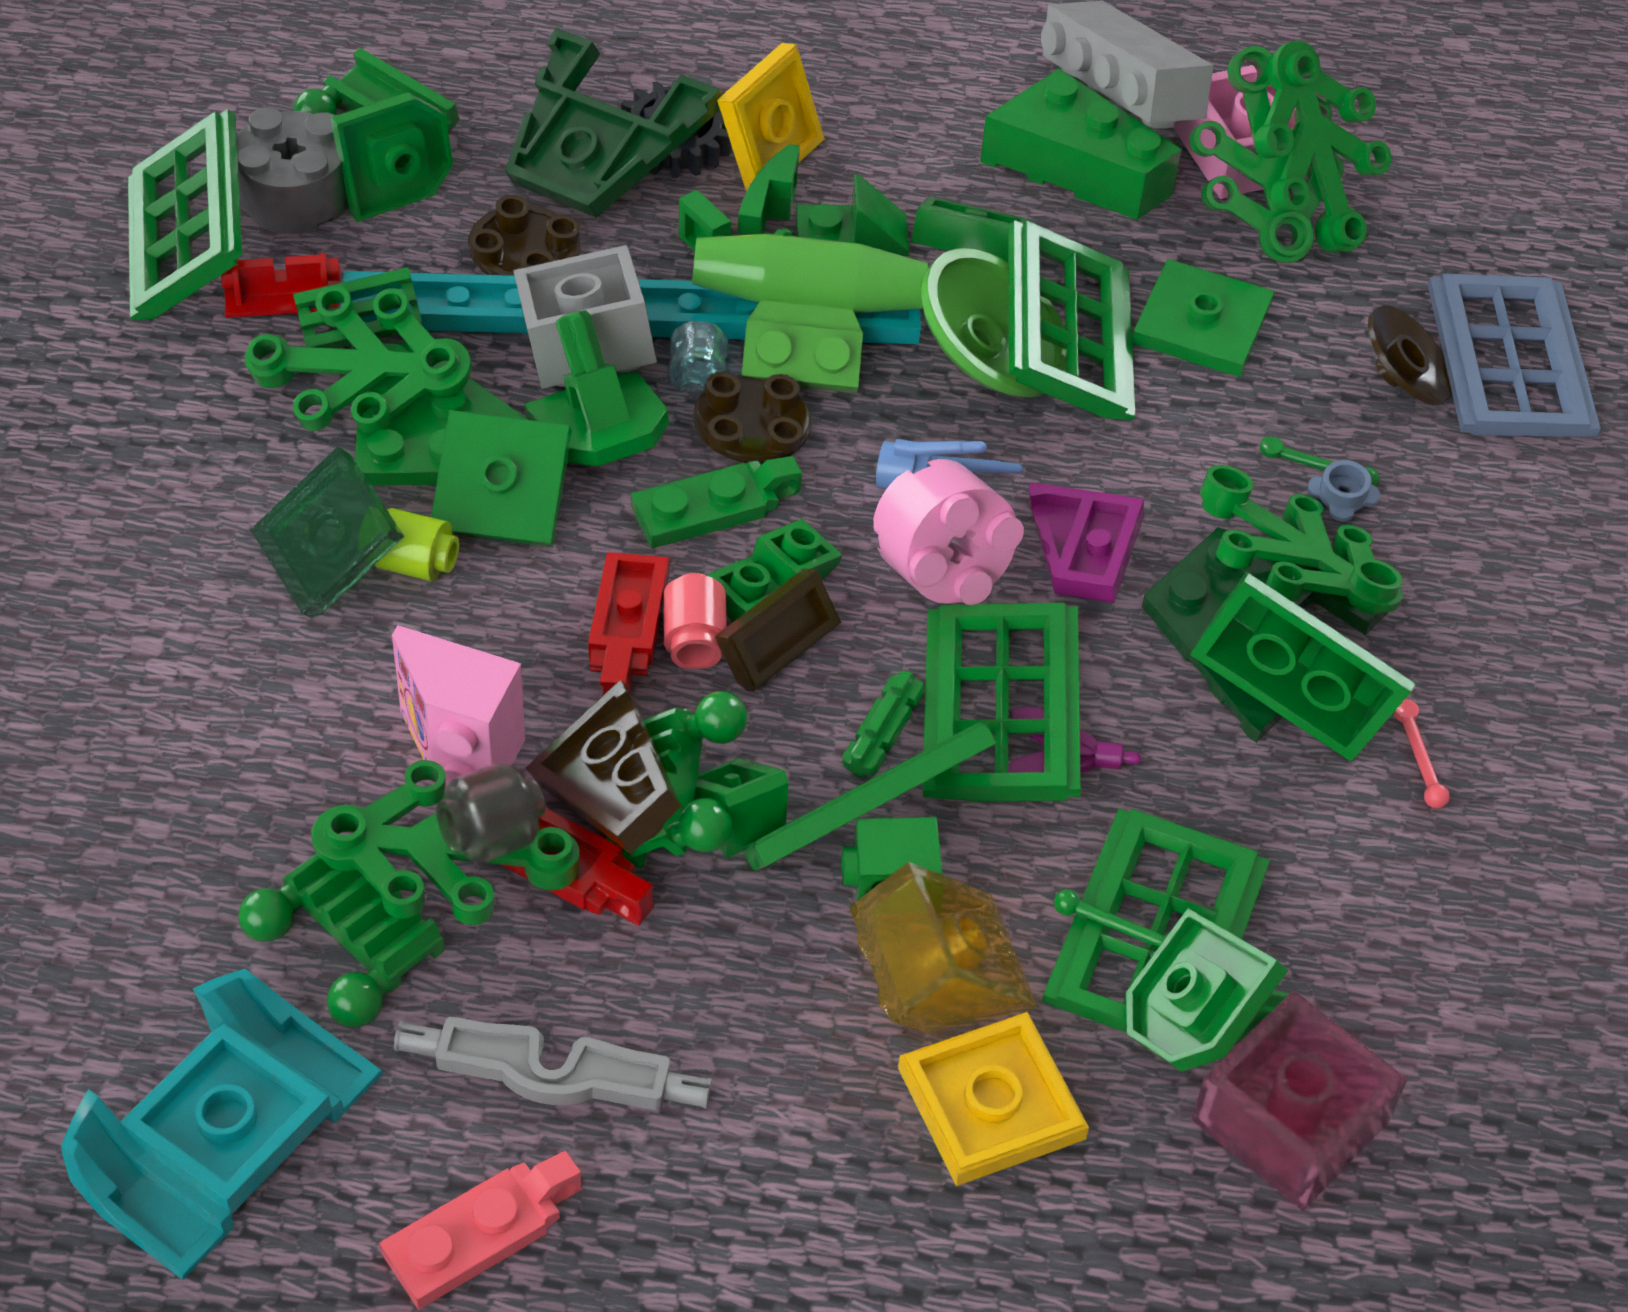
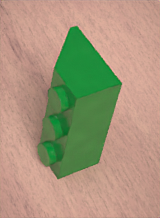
M1245 572L1220 606L1190 654L1350 762L1353 761L1416 685V683L1247 572Z

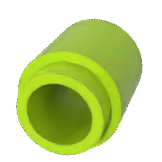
M390 508L386 512L375 510L369 516L363 530L361 553L363 558L373 560L374 565L379 569L436 582L441 571L449 573L454 568L459 553V539L453 536L452 526L448 521L395 508Z

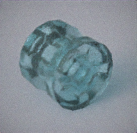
M699 321L685 323L675 329L670 341V354L672 358L669 361V380L679 391L703 392L706 380L710 375L716 372H727L725 358L728 352V338L724 331L716 325Z

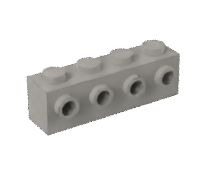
M1104 1L1048 4L1046 24L1041 32L1042 56L1061 67L1062 71L1085 82L1087 87L1094 92L1104 94L1113 100L1114 105L1120 109L1134 113L1148 127L1166 129L1173 127L1174 121L1206 118L1214 65Z

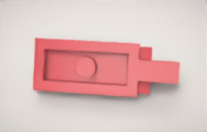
M566 1150L535 1165L532 1170L528 1168L525 1162L512 1167L510 1171L507 1168L379 1242L381 1254L417 1309L420 1310L546 1235L547 1228L560 1218V1212L555 1205L582 1190V1173Z

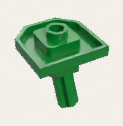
M409 92L340 115L328 113L334 116L330 120L337 154L342 161L348 208L356 222L434 196L454 165L445 114L435 106Z
M587 310L567 313L556 320V327L571 372L563 375L566 390L525 403L527 419L570 425L572 434L567 463L599 467L653 448L670 423L667 407L636 370L624 373L616 372L613 364L605 363L591 315Z
M1187 908L1126 991L1127 1034L1138 1044L1181 1072L1225 1058L1238 1040L1247 1041L1250 1030L1282 1033L1286 1030L1287 1026L1294 1027L1297 1024L1299 1014L1294 1010L1296 999L1290 993L1274 991L1289 970L1278 960Z

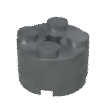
M270 107L257 109L250 114L249 124L237 134L240 206L244 212L254 219V223L266 230L278 233H306L318 229V224L332 217L334 221L347 209L348 203L344 188L342 161L337 154L330 120L331 117H334L333 115L328 113L312 114L301 111L280 112Z

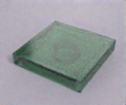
M338 446L250 529L301 613L311 619L323 614L405 537L351 454Z

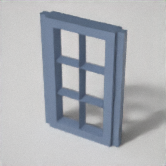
M1442 274L1441 278L1430 277L1428 290L1461 432L1471 433V435L1598 437L1601 428L1561 282H1553L1552 278L1467 274ZM1463 299L1493 300L1499 326L1469 325ZM1504 301H1534L1541 327L1510 326ZM1473 340L1503 341L1510 369L1479 368ZM1514 341L1545 342L1552 370L1521 369ZM1483 383L1514 384L1520 412L1489 411ZM1525 384L1556 385L1563 413L1532 412Z

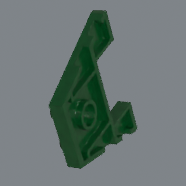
M555 28L548 42L552 52L547 67H540L534 83L539 90L531 112L524 113L505 173L512 182L532 192L597 218L720 111L717 99L723 94L719 88L680 74L652 117L645 119L575 92L594 65L600 53L592 41Z
M1217 527L1144 594L1142 608L1186 661L1190 660L1209 683V690L1221 704H1226L1241 722L1240 728L1244 733L1257 743L1283 716L1190 654L1220 606L1245 572L1266 584L1273 564L1280 561L1254 557L1251 566L1246 569H1236L1225 565L1217 558L1216 551L1223 533L1227 530ZM1296 564L1302 569L1324 572L1317 567ZM1303 590L1301 598L1293 601L1302 609L1311 602H1316L1364 635L1370 632L1389 613L1366 614L1355 609L1349 603L1346 596Z

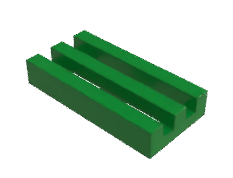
M409 267L293 294L306 347L337 349L351 345L339 330L316 335L315 327L327 324L324 323L318 311L311 313V310L316 309L315 302L318 294L330 286L345 288L352 300L376 295L389 288L402 289L412 307L413 316L423 326ZM375 298L354 303L355 312L360 318L375 314L373 310ZM391 305L385 311L400 308L401 305ZM342 306L329 308L327 311H335ZM378 320L365 323L378 339L399 334L396 329L384 328Z

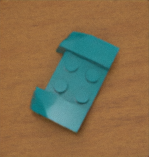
M246 969L225 974L193 988L201 1004L209 1029L212 1032L139 1104L119 1121L99 1096L88 1089L73 1116L61 1145L70 1182L105 1221L181 1280H184L235 1227L231 1215L326 1117L336 1123L383 1074L380 1068L315 1023Z

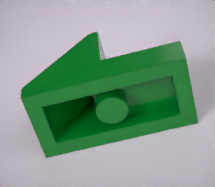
M854 174L852 205H796L797 237L858 243L901 256H909L906 213L859 174Z

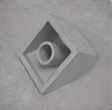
M627 245L513 270L541 389L552 386L565 387L563 375L571 372L556 327V320L567 313L587 310L591 315L605 363L613 364L616 372H630L639 369L641 366L657 363L645 302Z

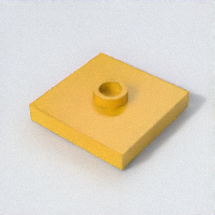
M781 43L717 99L746 191L763 166L788 144L800 146V163L825 140L797 44Z
M1028 1012L917 1049L899 1057V1072L956 1186L1076 1144L1087 1138L1089 1126Z

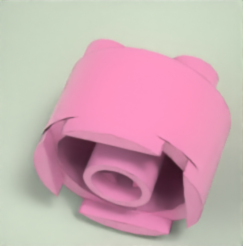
M936 459L928 461L927 463L931 466L915 474L907 470L889 485L882 495L874 514V531L878 534L880 546L878 550L881 557L917 591L932 601L944 604L963 602L966 605L981 603L990 595L993 584L1007 569L1016 547L1023 538L1024 527L1021 521L1016 518L1012 507L1002 496L958 462Z

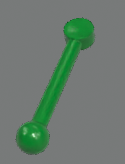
M1266 437L1260 443V452L1268 458L1282 457L1322 471L1329 464L1333 463L1326 459L1286 448L1283 442L1276 437ZM1365 467L1371 476V485L1377 486L1380 480L1379 473L1372 467Z
M1061 890L1054 897V907L1061 915L1079 914L1158 948L1168 936V934L1164 936L1080 901L1078 894L1073 890Z

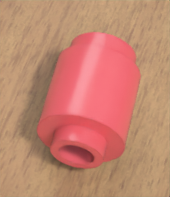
M701 573L682 575L671 581L663 591L664 646L671 654V659L677 666L684 669L710 668L717 664L722 657V651L715 636L727 627L726 592L720 582Z

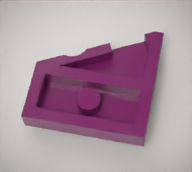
M1031 482L1028 488L1029 501L1054 594L1115 603L1145 516L1144 499Z

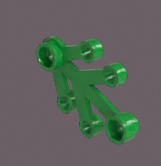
M1304 41L1287 42L1278 48L1268 62V79L1271 86L1276 90V94L1265 124L1256 132L1255 147L1257 152L1267 159L1283 157L1289 154L1282 176L1274 183L1271 190L1272 203L1280 212L1299 211L1307 206L1310 199V190L1305 177L1312 161L1326 211L1320 214L1315 224L1317 243L1325 252H1350L1355 250L1364 240L1367 226L1364 218L1354 209L1349 208L1333 151L1352 162L1357 172L1363 176L1385 173L1391 165V151L1384 142L1373 141L1365 143L1324 117L1321 113L1317 97L1338 108L1341 118L1347 123H1357L1371 119L1376 111V99L1369 89L1365 87L1349 89L1322 72L1319 56L1308 43ZM1355 99L1359 103V112L1355 109ZM1296 107L1300 125L1294 139L1293 132L1288 123ZM1273 133L1277 138L1276 148H1274L1271 140ZM1371 151L1375 159L1374 165H1372L1370 160ZM1289 187L1292 189L1293 192L1292 202H1290L1288 198Z
M1250 46L1238 52L1230 60L1227 70L1231 85L1237 91L1243 93L1254 147L1256 132L1265 124L1270 110L1266 88L1270 85L1267 67L1272 54L1267 49L1259 46ZM1243 63H1250L1255 67L1257 77L1254 82H1248L1242 77L1241 66ZM1317 97L1322 115L1331 121L1332 109L1330 104ZM1296 110L1294 113L1296 124L1292 129L1294 139L1300 125ZM1206 121L1196 126L1189 137L1191 149L1202 157L1214 155L1263 187L1268 209L1239 193L1236 182L1228 176H1217L1205 183L1201 192L1202 201L1205 206L1213 211L1227 210L1256 229L1259 233L1260 247L1268 258L1281 263H1291L1302 259L1313 245L1314 228L1310 218L1322 200L1312 161L1307 172L1308 181L1306 183L1310 190V199L1307 206L1299 211L1280 212L1272 203L1271 190L1274 183L1281 178L1289 154L1283 157L1267 159L1257 152L1256 147L1255 154L1227 136L1223 126L1215 121ZM1203 129L1211 130L1215 134L1216 144L1213 149H1208L1201 144L1200 134ZM1273 133L1271 140L1274 148H1276L1277 138ZM1333 153L1341 178L1344 173V164L1342 159ZM1215 184H1222L1226 187L1228 199L1225 203H1218L1214 200L1212 189ZM1288 190V198H1289V200H1290V202H1291L1290 194H1289V190ZM1280 226H1286L1292 232V241L1288 246L1282 245L1277 239V230Z
M330 286L318 294L315 302L316 308L324 323L331 327H336L354 349L289 346L287 341L279 336L263 334L257 336L249 343L245 353L247 369L255 382L265 388H277L287 384L296 372L347 374L323 392L318 389H308L301 392L293 402L294 414L301 426L310 431L321 430L328 426L333 419V415L352 401L351 414L361 431L372 434L377 430L386 429L393 416L428 392L439 397H448L461 391L467 384L472 370V362L467 349L460 342L453 339H434L413 316L412 307L406 294L396 288L381 291L373 301V310L379 323L386 329H396L413 352L389 351L355 312L356 308L349 292L341 286ZM344 302L338 310L327 311L333 303ZM391 305H401L400 309L394 313H384ZM274 353L269 359L261 360L266 355ZM448 361L441 368H433L439 362ZM387 376L405 377L383 395L376 392H366ZM322 405L316 414L305 415L309 407ZM380 408V411L374 417L363 418L367 410Z
M1215 465L1207 470L1200 489L1203 509L1210 515L1221 519H1231L1237 515L1273 538L1251 536L1240 530H1227L1223 533L1216 551V556L1222 563L1232 568L1246 569L1251 566L1254 557L1280 561L1273 564L1266 585L1292 602L1301 598L1303 590L1346 596L1349 603L1355 609L1371 615L1391 612L1399 607L1403 598V591L1401 589L1402 576L1391 565L1374 559L1370 548L1373 539L1367 531L1353 525H1342L1338 528L1331 545L1321 518L1324 508L1315 498L1303 494L1290 496L1282 520L1249 499L1253 490V481L1246 473L1227 465ZM1296 564L1317 567L1324 572L1302 569Z
M431 760L417 761L407 768L404 776L405 784L365 808L355 805H340L330 808L316 819L311 831L312 845L316 854L334 869L342 871L357 869L382 896L385 911L396 918H410L422 910L425 904L424 883L415 872L409 870L396 871L382 853L407 855L452 903V911L455 918L467 925L482 924L492 916L494 912V891L491 884L485 879L467 877L452 860L523 866L529 881L534 886L544 890L565 888L576 879L579 873L578 844L572 836L560 828L548 827L541 829L530 839L459 832L486 814L502 812L512 804L514 798L513 778L507 770L496 766L479 770L473 777L472 791L413 827L391 825L416 807L433 806L439 803L446 795V775L443 767ZM422 780L435 782V784L428 787L416 785L417 782ZM490 786H497L503 789L498 793L483 791ZM343 832H354L350 835H339ZM549 851L560 852L559 854H556V855H547V854H544V852H549ZM399 890H409L414 893L405 899L392 896ZM471 896L484 900L478 905H467L462 902L465 898Z

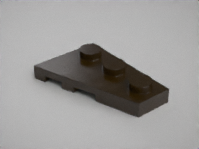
M621 680L525 767L543 789L631 854L644 842L655 837L663 828L664 823L681 808V804L637 703Z

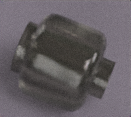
M496 763L460 775L448 783L443 800L437 804V821L444 841L454 853H463L469 860L486 863L525 849L535 841L539 829V818L545 814V801L542 791L534 779H525L510 764Z

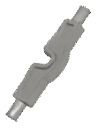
M448 1017L442 1030L400 1021L395 1034V1051L436 1057V1065L440 1070L503 1081L516 1094L543 1104L570 1105L594 1098L658 1110L661 1108L664 1099L707 1109L712 1088V1078L706 1079L670 1072V1059L666 1056L630 1050L591 1037H581L573 1043L572 1051L561 1068L555 1070L546 1069L541 1065L544 1037L537 1028L532 1026L484 1023Z

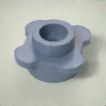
M1339 460L1329 464L1324 470L1323 477L1315 476L1311 478L1307 487L1308 494L1315 499H1320L1329 508L1330 517L1340 522L1351 520L1354 512L1364 506L1374 507L1380 498L1379 489L1371 485V476L1366 468L1350 460ZM1339 489L1346 490L1349 493L1341 492Z

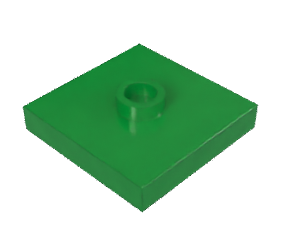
M1167 259L1133 331L1132 344L1241 377L1272 304L1275 291Z
M449 410L431 517L450 522L453 535L553 547L572 434L570 425Z

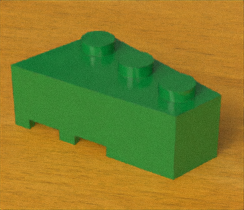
M1058 68L986 115L980 162L994 168L999 164L1027 175V180L1041 185L1046 181L1073 191L1076 198L1138 220L1173 195L1182 149Z

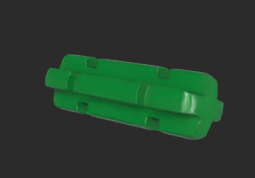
M902 670L898 675L890 676L881 693L883 699H876L855 736L857 742L851 741L842 756L843 767L852 771L854 776L864 779L867 775L873 776L877 774L886 759L885 750L890 751L912 715L911 707L916 708L924 695L925 687L923 682L916 679L912 672Z

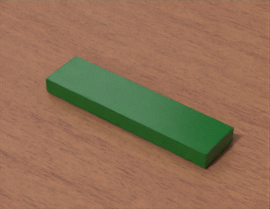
M978 722L744 846L746 850L743 853L754 871L764 868L996 744V741L987 724Z

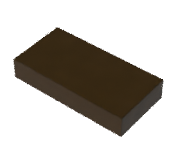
M803 568L723 629L715 638L737 683L747 691H755L838 626L841 620L817 569Z

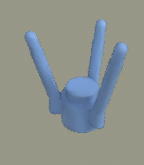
M896 439V442L885 440L878 458L876 486L877 488L887 489L898 476L907 470L915 474L922 469L930 467L931 465L927 462L936 459L958 462L971 472L1021 473L1023 466L1019 463L936 456L984 453L987 445L982 441L914 442Z

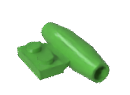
M776 234L696 238L692 284L758 303L746 323L741 377L768 379L775 374H784L794 378L801 388L857 392L863 332L855 313L923 309L921 285L923 276L928 269V263L858 243Z

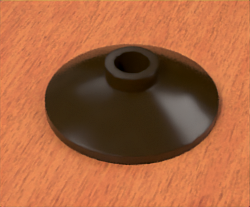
M1386 305L1375 309L1370 314L1367 325L1369 337L1378 358L1376 360V368L1381 377L1393 387L1400 386L1410 395L1426 404L1440 405L1451 397L1452 391L1443 353L1433 338L1416 320L1402 310Z

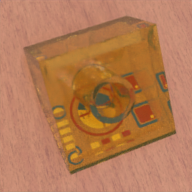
M907 862L849 907L859 933L857 935V944L864 957L870 962L880 989L878 992L879 1003L885 1014L891 1019V1022L931 1034L1033 1009L1037 1006L991 894Z

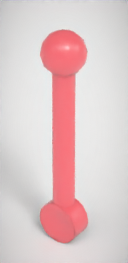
M1405 699L1393 715L1398 721L1403 723L1427 787L1424 792V801L1432 808H1443L1450 800L1449 791L1438 782L1415 720L1419 713V707L1414 701Z

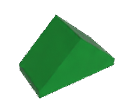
M741 758L734 759L698 774L694 800L700 798L715 799L722 803L731 814L733 822L732 833L727 843L720 848L726 858L746 850L744 846L786 825L789 782L785 770Z

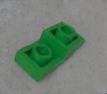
M800 519L757 537L752 556L706 574V576L717 580L723 585L726 592V614L734 622L803 568L817 569L822 580L840 564L842 554L805 520Z

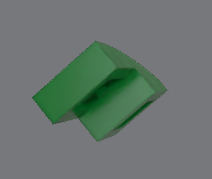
M788 144L776 153L755 176L743 198L738 213V235L764 234L768 217L790 220L798 184L799 145Z

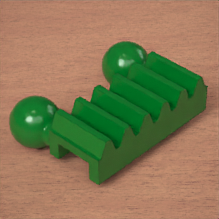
M360 47L353 53L356 65L344 77L338 80L329 75L323 81L324 87L321 90H305L299 94L293 105V111L312 114L328 112L337 115V108L341 110L346 108L349 112L409 92L435 106L445 114L448 133L460 120L455 103Z
M716 691L708 694L700 701L695 714L688 709L682 710L675 707L644 720L681 804V808L664 823L663 828L655 837L644 842L632 854L622 847L623 857L632 863L635 868L643 869L646 853L663 846L675 856L686 853L687 846L695 851L706 853L720 849L729 840L733 829L731 814L726 807L715 799L700 798L694 800L703 739L705 738L716 744L730 743L739 738L746 728L748 720L747 710L744 703L736 695L726 691ZM606 836V840H608V841H610V842H612V843H614V844L620 846V845L617 844L615 841H613L611 838H609L608 836Z
M317 854L283 877L284 886L280 889H257L245 897L239 908L238 919L243 932L253 940L268 942L281 938L290 930L294 921V912L302 907L370 971L367 974L359 972L344 974L336 979L329 988L327 994L328 1011L337 1023L346 1027H362L374 1021L381 1012L383 996L389 991H394L402 984V975L429 954L435 959L444 952L443 937L440 935L434 920L430 918L425 922L420 912L410 918L391 916L383 907L382 896L357 869L351 871L334 869L327 865ZM400 890L392 895L396 898L403 899Z

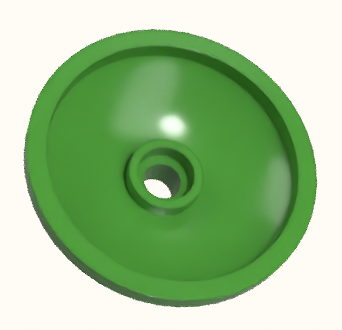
M953 249L941 254L926 270L921 285V298L925 318L940 348L961 371L991 390L1018 397H1038L1044 395L1045 393L1016 382V376L1009 374L1008 262L992 254L975 249ZM1040 296V319L1065 329L1059 314L1050 300ZM1041 339V362L1066 372L1065 349Z

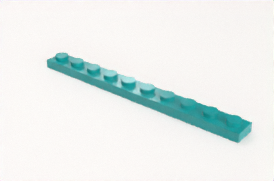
M344 271L343 282L385 272ZM410 273L423 327L427 331L528 333L515 276ZM638 279L652 337L745 339L747 319L758 305L757 302L693 285L692 281ZM378 294L353 300V302L355 303L363 300L375 298ZM400 308L387 310L384 313L391 314L398 311ZM920 309L855 313L863 332L862 343L919 344L921 330ZM376 314L361 318L365 323L378 320Z

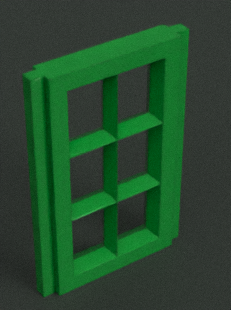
M229 109L220 114L216 111L132 168V175L128 177L130 318L132 320L155 319L238 264L237 258L242 255L236 115ZM206 151L207 167L190 177V161ZM174 173L175 188L159 198V182ZM208 190V208L191 219V200ZM176 212V229L160 239V221ZM209 231L210 248L193 259L192 241ZM177 252V270L161 280L160 263Z
M1014 220L1008 227L1009 374L1016 376V382L1103 418L1133 420L1135 417L1129 270L1123 268V262L1034 223L1026 221L1022 224ZM1039 255L1063 265L1064 286L1040 277ZM1076 271L1099 281L1100 302L1076 292ZM1040 296L1064 306L1065 329L1040 319ZM1077 312L1100 321L1101 344L1078 335ZM1041 339L1065 349L1066 372L1041 362ZM1078 355L1102 364L1103 388L1079 378Z
M1065 603L940 605V609H928L924 751L978 722L987 724L992 735H995L996 744L995 773H959V764L923 782V798L1004 802L1068 801V797H1081L1078 606L1065 607ZM1044 631V666H1009V632ZM962 632H996V666L961 667ZM1044 681V719H1009V682ZM961 682H996V719L960 720ZM1044 734V772L1008 773V735Z
M1118 808L1081 901L1113 915L1117 914L1124 894L1159 906L1151 930L1162 935L1165 932L1172 911L1183 915L1187 908L1231 934L1243 939L1270 860L1257 856V851L1135 809L1129 812ZM1144 843L1179 854L1165 893L1130 881ZM1192 859L1227 871L1213 910L1178 898ZM1076 914L1044 991L1042 1002L1127 1033L1126 995L1123 1003L1086 990L1103 949L1138 961L1129 985L1130 987L1158 947L1145 943L1144 948L1108 936L1111 930L1110 927Z

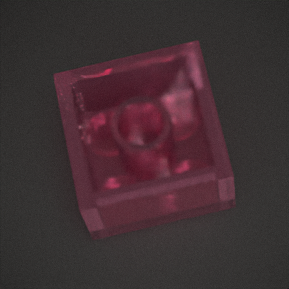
M1293 990L1204 1077L1191 1120L1300 1210L1304 1211L1390 1122L1408 1079Z

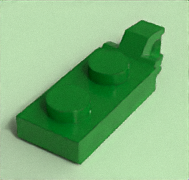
M793 456L766 460L762 465L758 461L746 464L741 463L631 493V507L651 549L766 518V513L779 507V499L801 493L802 472Z

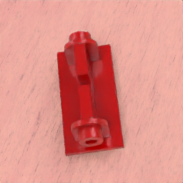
M326 252L320 253V255L285 257L286 270H275L273 258L238 260L237 258L238 264L221 275L222 288H224L225 318L298 313L293 294L341 283L338 258H327ZM340 303L331 305L329 308L338 307ZM317 308L311 310V312L318 311Z

